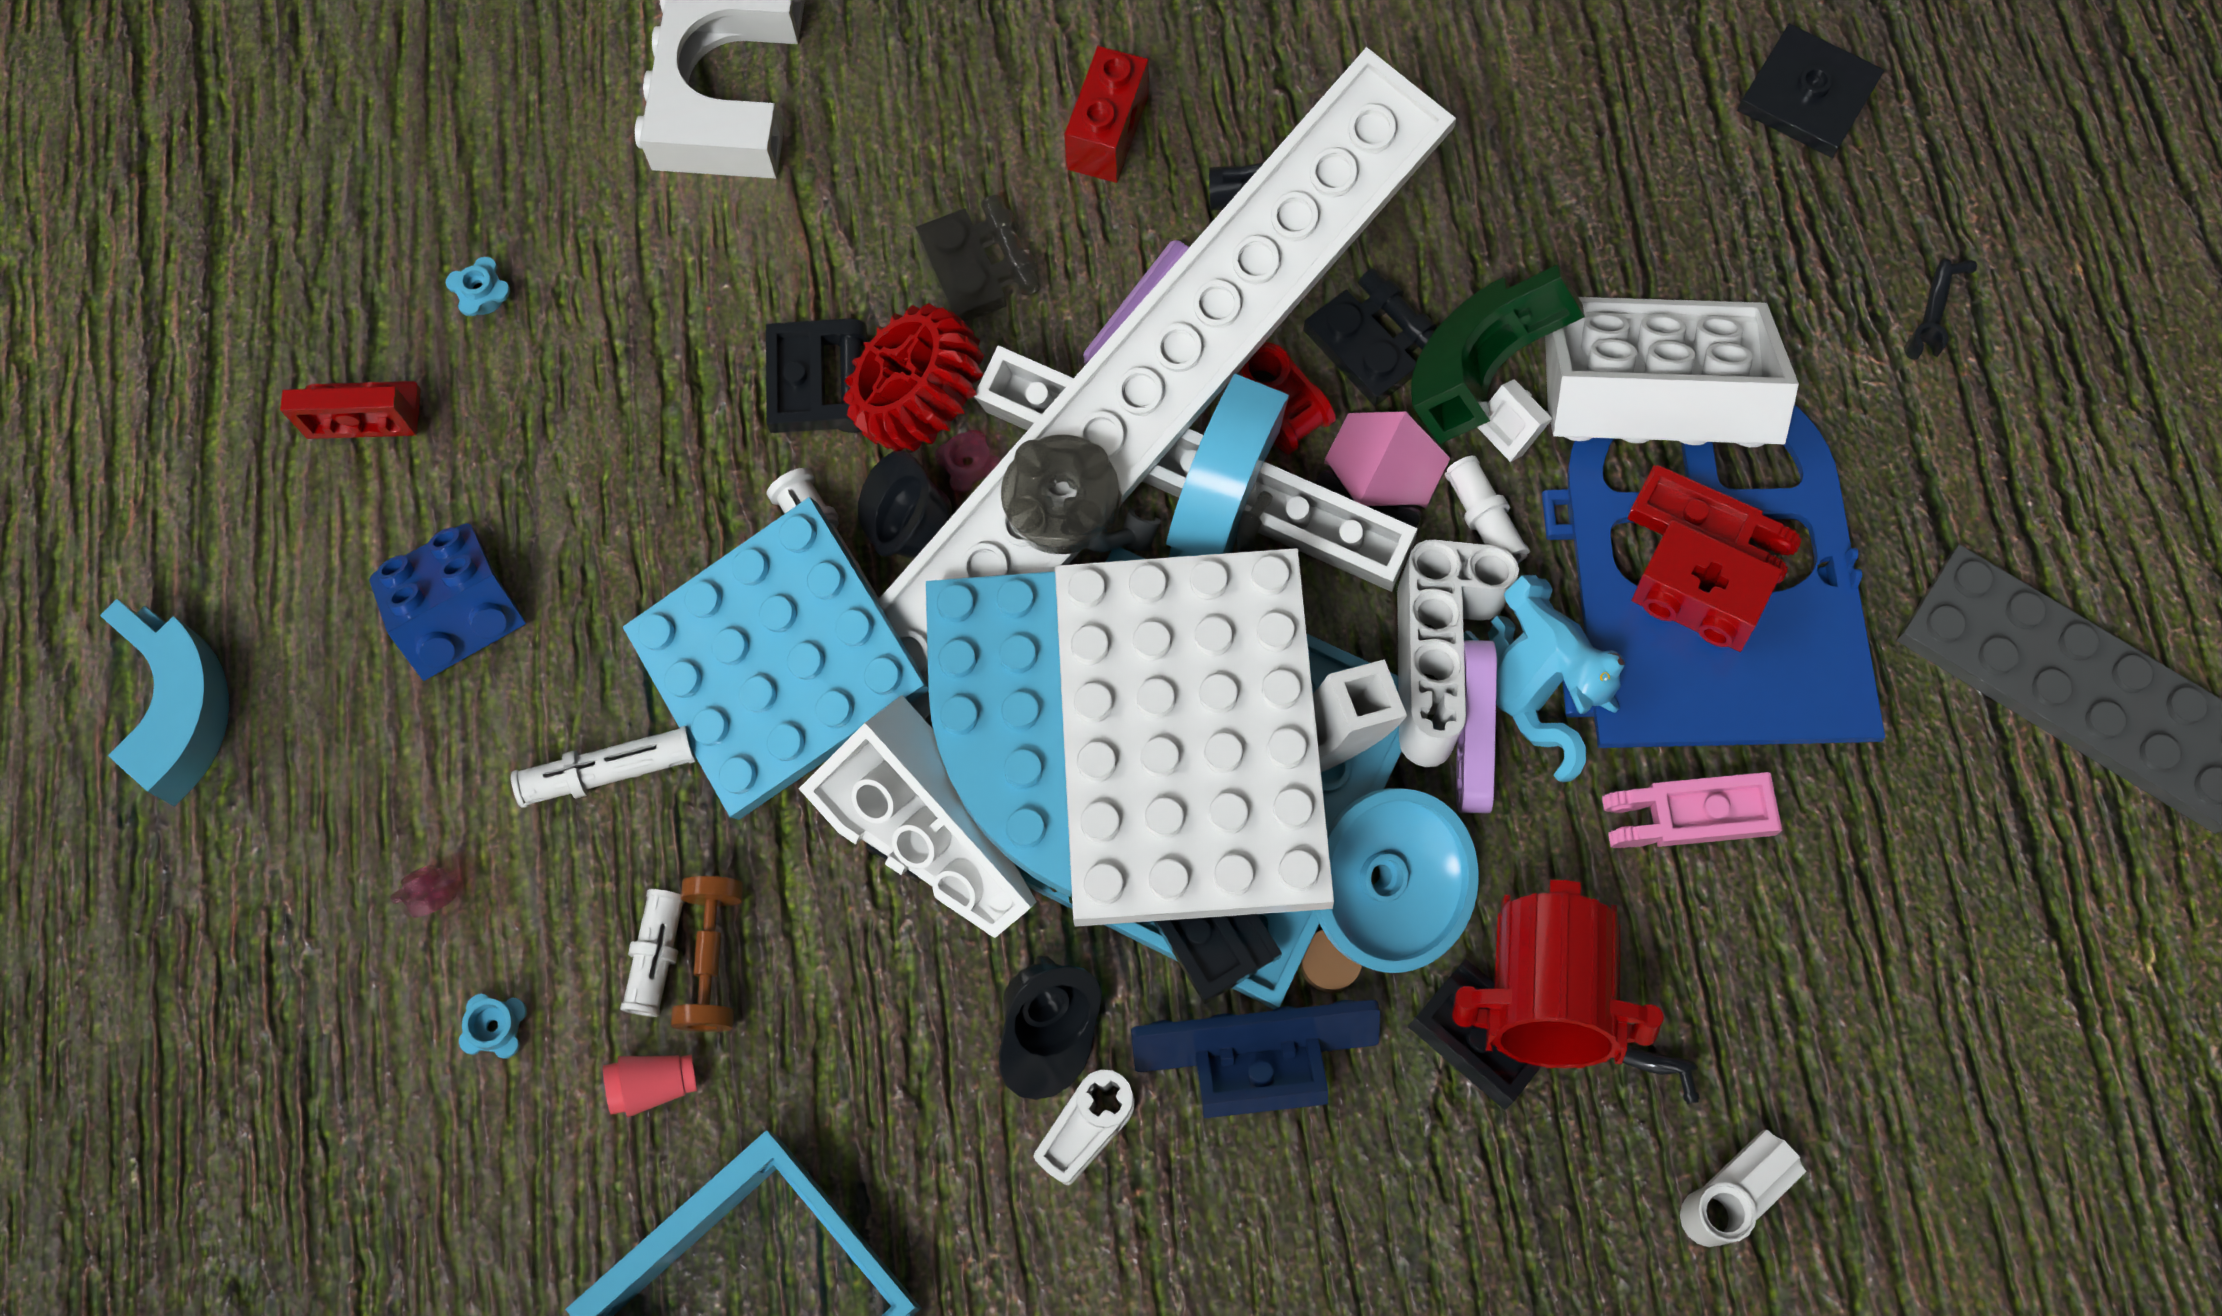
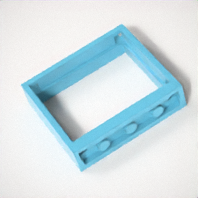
M766 1130L565 1310L570 1316H614L776 1170L781 1173L891 1305L882 1316H914L922 1308L781 1139Z

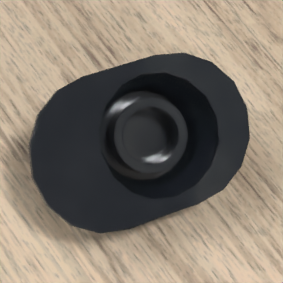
M894 451L883 457L874 466L862 486L858 500V519L861 528L873 544L876 552L882 557L897 554L907 558H915L946 524L952 512L949 497L930 481L917 460L905 451Z
M1038 955L1033 965L1019 971L1009 981L1003 994L1002 1003L1005 1022L999 1049V1072L1005 1085L1019 1097L1038 1100L1055 1096L1071 1086L1083 1071L1090 1054L1102 996L1097 979L1087 970L1070 965L1056 964L1048 956Z

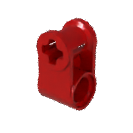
M1264 342L1239 371L1238 375L1289 395L1280 432L1274 442L1284 453L1291 454L1297 450L1298 441L1319 426L1327 428L1336 421L1334 410L1327 397L1316 385L1307 379L1287 355L1286 351L1279 345ZM1266 371L1271 373L1276 380L1262 383L1255 380L1251 373Z

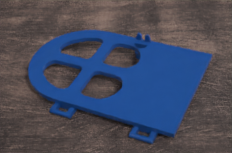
M1795 404L1786 443L1783 445L1791 455L1800 474V484L1796 487L1728 489L1718 479L1713 442H1707L1702 445H1688L1681 442L1687 478L1762 510V515L1770 519L1798 520L1804 524L1810 534L1814 555V566L1811 574L1792 588L1772 592L1756 627L1741 652L1730 647L1712 645L1705 641L1698 632L1674 621L1659 620L1647 613L1642 606L1631 601L1638 586L1626 579L1615 565L1611 530L1617 524L1634 523L1627 518L1640 492H1616L1610 489L1604 481L1603 466L1605 457L1615 438H1592L1587 441H1574L1568 463V489L1545 490L1542 492L1546 538L1548 540L1574 539L1586 637L1593 648L1601 651L1613 650L1622 655L1625 660V666L1620 673L1621 687L1614 695L1620 707L1616 713L1601 706H1592L1588 712L1580 714L1576 709L1565 681H1562L1566 717H1594L1598 748L1882 742L1885 739L1858 587L1862 579V570L1855 569L1854 565L1858 559V549L1851 548L1836 464L1819 430ZM1554 505H1567L1569 524L1556 525ZM1829 561L1825 567L1818 568V565L1822 562Z

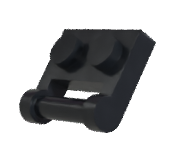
M834 319L766 324V424L770 433L838 429L848 433L862 432V430L854 425L853 420L847 416L850 405L846 404L843 398L850 389L845 380L855 371L852 360L862 355L863 342H867V325L865 322L857 319ZM824 345H837L840 347L841 404L825 405Z

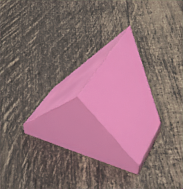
M1406 411L1348 413L1324 463L1332 468L1353 500L1365 506L1418 505L1426 509L1446 470L1450 457Z

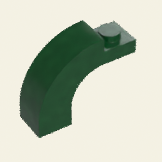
M1557 264L1512 287L1505 277L1492 282L1457 307L1429 338L1420 353L1413 371L1411 381L1412 406L1439 445L1490 422L1487 400L1488 388L1497 370L1509 357L1524 346L1585 317L1583 304L1560 266Z

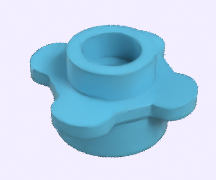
M480 257L473 266H469L462 271H453L446 278L447 288L449 291L457 294L460 300L458 308L466 316L492 313L502 305L503 301L510 294L508 284L498 278L496 274L497 264L492 258ZM482 283L481 287L473 289L475 284Z
M485 994L473 996L468 1001L466 1012L463 1016V1033L459 1037L460 1048L470 1055H475L480 1051L495 1052L502 1059L514 1056L520 1048V1042L517 1039L519 1023L527 1015L525 1004L517 998H510L505 1002L491 999ZM491 1021L498 1022V1028L494 1032L488 1030V1024Z

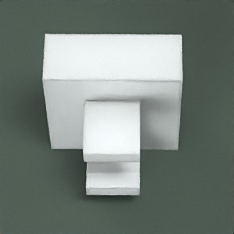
M1515 379L1501 385L1488 402L1490 422L1477 427L1510 462L1523 456L1552 420L1549 412L1545 411L1531 397L1532 394L1525 390Z

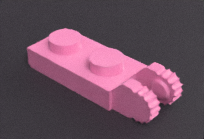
M1769 772L1652 783L1649 788L1616 791L1602 796L1604 811L1611 813H1624L1647 807L1651 808L1653 825L1624 826L1608 833L1610 847L1613 848L1642 847L1657 843L1658 847L1767 837L1776 836L1782 831L1772 777Z

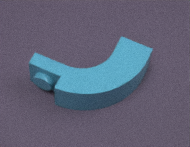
M1234 373L1206 428L1182 488L1166 545L1171 546L1169 558L1232 553L1246 503L1262 465L1280 432L1289 397L1288 394Z
M116 599L100 616L147 659L153 674L154 689L150 706L141 722L108 756L147 792L175 807L201 780L220 749L229 714V692L226 677L211 647L200 635L173 616L166 623L145 605L136 613L123 602Z

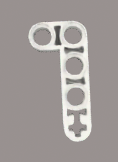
M1425 540L1416 544L1410 552L1397 590L1398 694L1407 714V717L1399 725V743L1401 751L1406 758L1416 765L1435 767L1444 763L1451 755L1464 728L1466 698L1463 619L1490 620L1498 616L1506 604L1504 593L1517 580L1519 574L1516 559L1503 548L1493 545ZM1424 624L1431 625L1436 629L1429 628ZM1424 674L1432 675L1438 680L1429 679ZM1434 714L1432 721L1426 719L1427 715Z

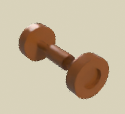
M694 876L682 880L681 900L691 904L705 906L703 931H698L696 935L693 974L699 977L698 1003L672 1007L671 1027L674 1029L696 1032H723L733 1029L734 1009L710 1005L712 977H718L721 933L715 931L717 906H732L742 903L743 882L719 876Z

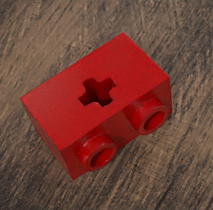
M1097 46L1064 133L1067 170L1114 183L1118 182L1149 97V59Z
M1671 520L1641 577L1631 601L1642 606L1647 613L1659 620L1674 621L1698 632L1705 641L1712 645L1730 647L1741 652L1756 627L1783 570Z

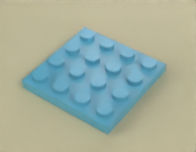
M810 497L623 626L624 631L679 728L686 726L690 748L729 817L740 820L828 760L866 721L898 697L903 695L911 703L928 691V683L819 504Z

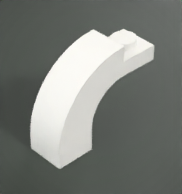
M1385 659L1328 674L1319 688L1313 693L1321 772L1341 764L1372 747L1394 731L1407 717Z

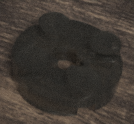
M1052 435L1040 440H1028L1022 443L1016 450L1014 460L1010 463L1004 474L1001 486L1002 507L1015 532L1022 536L1024 541L1034 549L1050 554H1071L1090 546L1089 541L1098 537L1103 530L1106 533L1115 523L1122 499L1119 478L1105 450L1098 444L1091 443L1087 439L1074 435ZM1059 482H1067L1069 488L1077 490L1075 497L1065 498L1063 507H1055L1052 498L1047 495L1048 490L1055 487Z

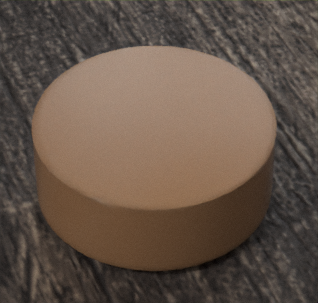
M1323 930L1314 934L1300 964L1306 981L1315 989L1326 993H1337L1349 988L1356 981L1362 969L1361 965L1356 964L1340 953L1327 938Z

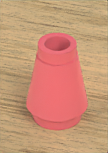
M692 1054L680 1057L679 1055L618 1056L617 1063L603 1065L604 1085L610 1115L625 1112L627 1118L685 1096L686 1093L698 1091Z

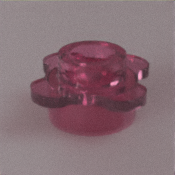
M970 430L955 435L947 444L939 446L935 453L937 464L946 468L951 476L950 485L957 492L969 491L973 483L987 477L1000 462L997 456L990 454L986 443V436L978 430ZM966 457H971L973 463L965 465L963 460Z
M435 865L422 867L405 876L401 880L403 888L391 895L390 899L393 904L403 902L413 918L428 915L446 906L457 896L451 883L456 881L459 875L456 870L445 872L443 868L436 869Z

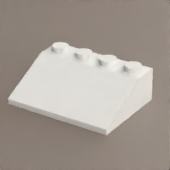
M1579 297L1583 304L1585 317L1545 336L1548 412L1552 418L1553 436L1565 437L1573 441H1587L1592 438H1615L1630 443H1645L1649 440H1672L1688 445H1702L1707 442H1729L1745 447L1786 443L1799 383L1767 303Z

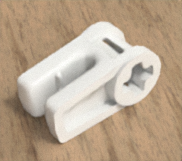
M1098 1070L1090 1073L1082 1080L1035 1151V1161L1048 1174L1065 1185H1071L1129 1122L1134 1112L1135 1099L1127 1080L1113 1070ZM1113 1086L1118 1088L1119 1091L1117 1092L1116 1099L1121 1106L1120 1110L1116 1114L1108 1110L1103 1111L1099 1116L1093 1114L1096 1108V1103L1091 1096L1093 1091L1099 1088L1103 1092H1108Z

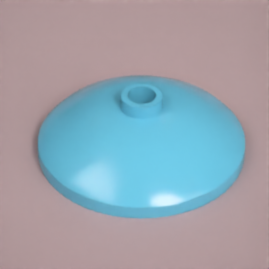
M1404 788L1381 789L1368 793L1345 807L1327 828L1334 905L1333 909L1315 910L1325 935L1345 957L1356 964L1380 972H1408L1434 962L1446 953L1459 939L1471 918L1477 898L1479 885L1478 860L1467 828L1457 814L1444 802L1432 795L1417 790ZM1378 866L1380 877L1373 885L1371 875L1373 869Z

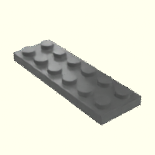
M1959 544L1947 557L1896 641L2214 834L2221 832L2222 699Z

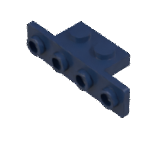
M1341 1000L1329 1005L1303 1008L1285 1006L1267 1012L1240 1015L1223 1013L1205 1019L1178 1022L1160 1020L1149 1025L1135 1026L1131 1029L1135 1071L1148 1072L1196 1066L1203 1118L1328 1105V1086L1321 1052L1377 1045L1380 1032V1009L1377 1000Z

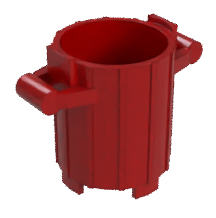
M1550 880L1549 893H1533L1513 901L1510 900V895L1504 894L1501 900V911L1497 914L1494 989L1477 990L1471 986L1459 988L1456 992L1452 1012L1454 1022L1461 1027L1473 1025L1487 1029L1486 1051H1493V1045H1495L1499 1052L1521 1063L1545 1068L1578 1069L1608 1062L1610 1058H1615V1064L1622 1065L1627 1052V1043L1636 1042L1642 1046H1649L1655 1042L1662 1026L1664 1015L1656 1005L1647 1004L1641 1006L1620 1001L1621 925H1619L1617 917V905L1611 904L1609 908L1597 899L1581 896V882L1569 880Z

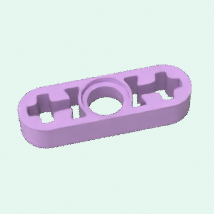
M1464 640L1466 720L1457 740V808L1459 813H1491L1494 800L1496 648L1494 641Z

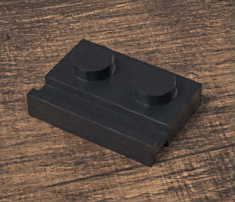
M1257 914L1153 921L1204 1004L1254 975L1269 963L1280 959L1282 952Z
M1465 958L1409 1024L1408 1028L1502 1109L1506 1110L1517 1099L1542 1066L1518 1062L1499 1052L1495 1045H1493V1051H1486L1487 1029L1473 1025L1461 1027L1454 1022L1452 1012L1456 992L1459 988L1471 986L1477 990L1494 989V982Z

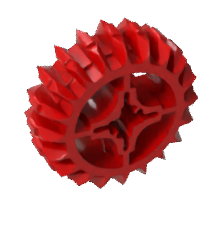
M927 303L921 308L911 305L907 308L904 316L894 313L886 327L877 326L876 336L870 342H863L865 350L862 355L852 360L855 371L845 380L850 389L843 398L845 403L850 405L847 416L853 420L857 428L862 430V435L874 444L879 443L887 449L891 448L894 451H902L907 448L915 452L923 441L933 445L936 441L937 433L942 429L950 432L951 421L957 414H965L963 406L967 399L977 395L972 386L984 375L978 367L985 356L978 348L980 340L974 335V331L965 324V321L954 312H948L943 307L936 308L932 304Z

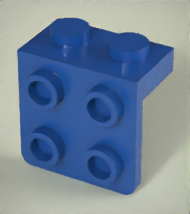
M468 523L456 528L452 527L441 530L427 544L405 556L400 555L388 559L369 579L388 635L423 681L526 624L521 611L493 572L476 531Z

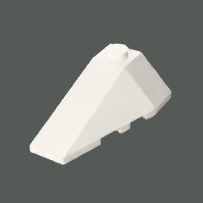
M903 695L866 721L799 788L839 834L855 845L860 840H863L888 856L885 865L900 875L906 872L907 869L933 887V893L937 900L994 938L1037 902L1016 865L984 835L966 811L943 764L934 730Z

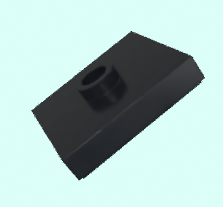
M1789 23L1743 97L1737 111L1833 158L1885 70Z

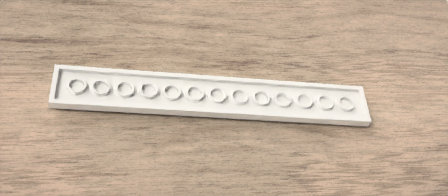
M1366 47L878 599V603L927 683L926 581L1055 572V566L1068 565L1087 542L1071 536H1064L1061 533L1064 521L1072 522L1073 525L1091 532L1094 527L1100 529L1226 387L1234 373L1237 374L1454 129L1456 118L1369 48ZM927 691L910 704L929 723L931 712L929 692Z

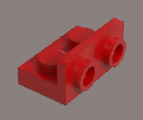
M415 381L310 384L305 389L282 390L280 411L306 439L417 436L421 388Z

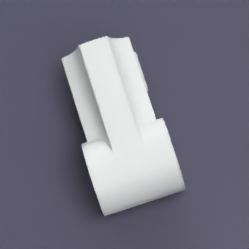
M1762 1130L1705 1186L1686 1197L1681 1205L1680 1219L1688 1237L1697 1244L1713 1247L1737 1242L1749 1236L1755 1227L1756 1220L1806 1173L1800 1162V1156L1785 1140L1776 1137L1768 1130ZM1711 1198L1718 1200L1727 1210L1729 1220L1724 1232L1717 1230L1708 1220L1707 1205Z

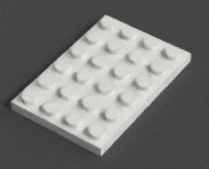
M1298 548L1055 566L1072 905L1075 927L1333 909L1334 897Z

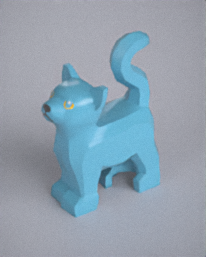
M1521 575L1506 590L1504 596L1507 604L1517 616L1523 633L1514 641L1515 625L1509 618L1503 616H1496L1491 621L1493 626L1488 632L1489 640L1494 641L1496 648V705L1513 717L1521 734L1534 746H1559L1564 750V760L1558 766L1553 776L1562 783L1570 782L1581 773L1586 763V746L1579 733L1564 723H1541L1538 711L1545 705L1564 680L1580 714H1585L1592 706H1601L1616 713L1620 707L1614 695L1621 687L1620 673L1625 666V660L1622 655L1613 650L1601 651L1593 648L1581 626L1553 608L1549 601L1553 589L1546 579H1539L1536 575ZM1471 631L1464 632V640H1478Z

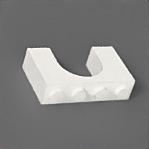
M660 0L663 13L661 26L654 27L652 33V51L655 57L653 70L646 71L643 83L646 101L644 116L637 117L635 124L636 145L638 148L643 149L652 170L777 178L784 133L775 103L714 99L696 92L688 83L692 70L698 61L709 51L720 45L736 41L798 44L805 0Z

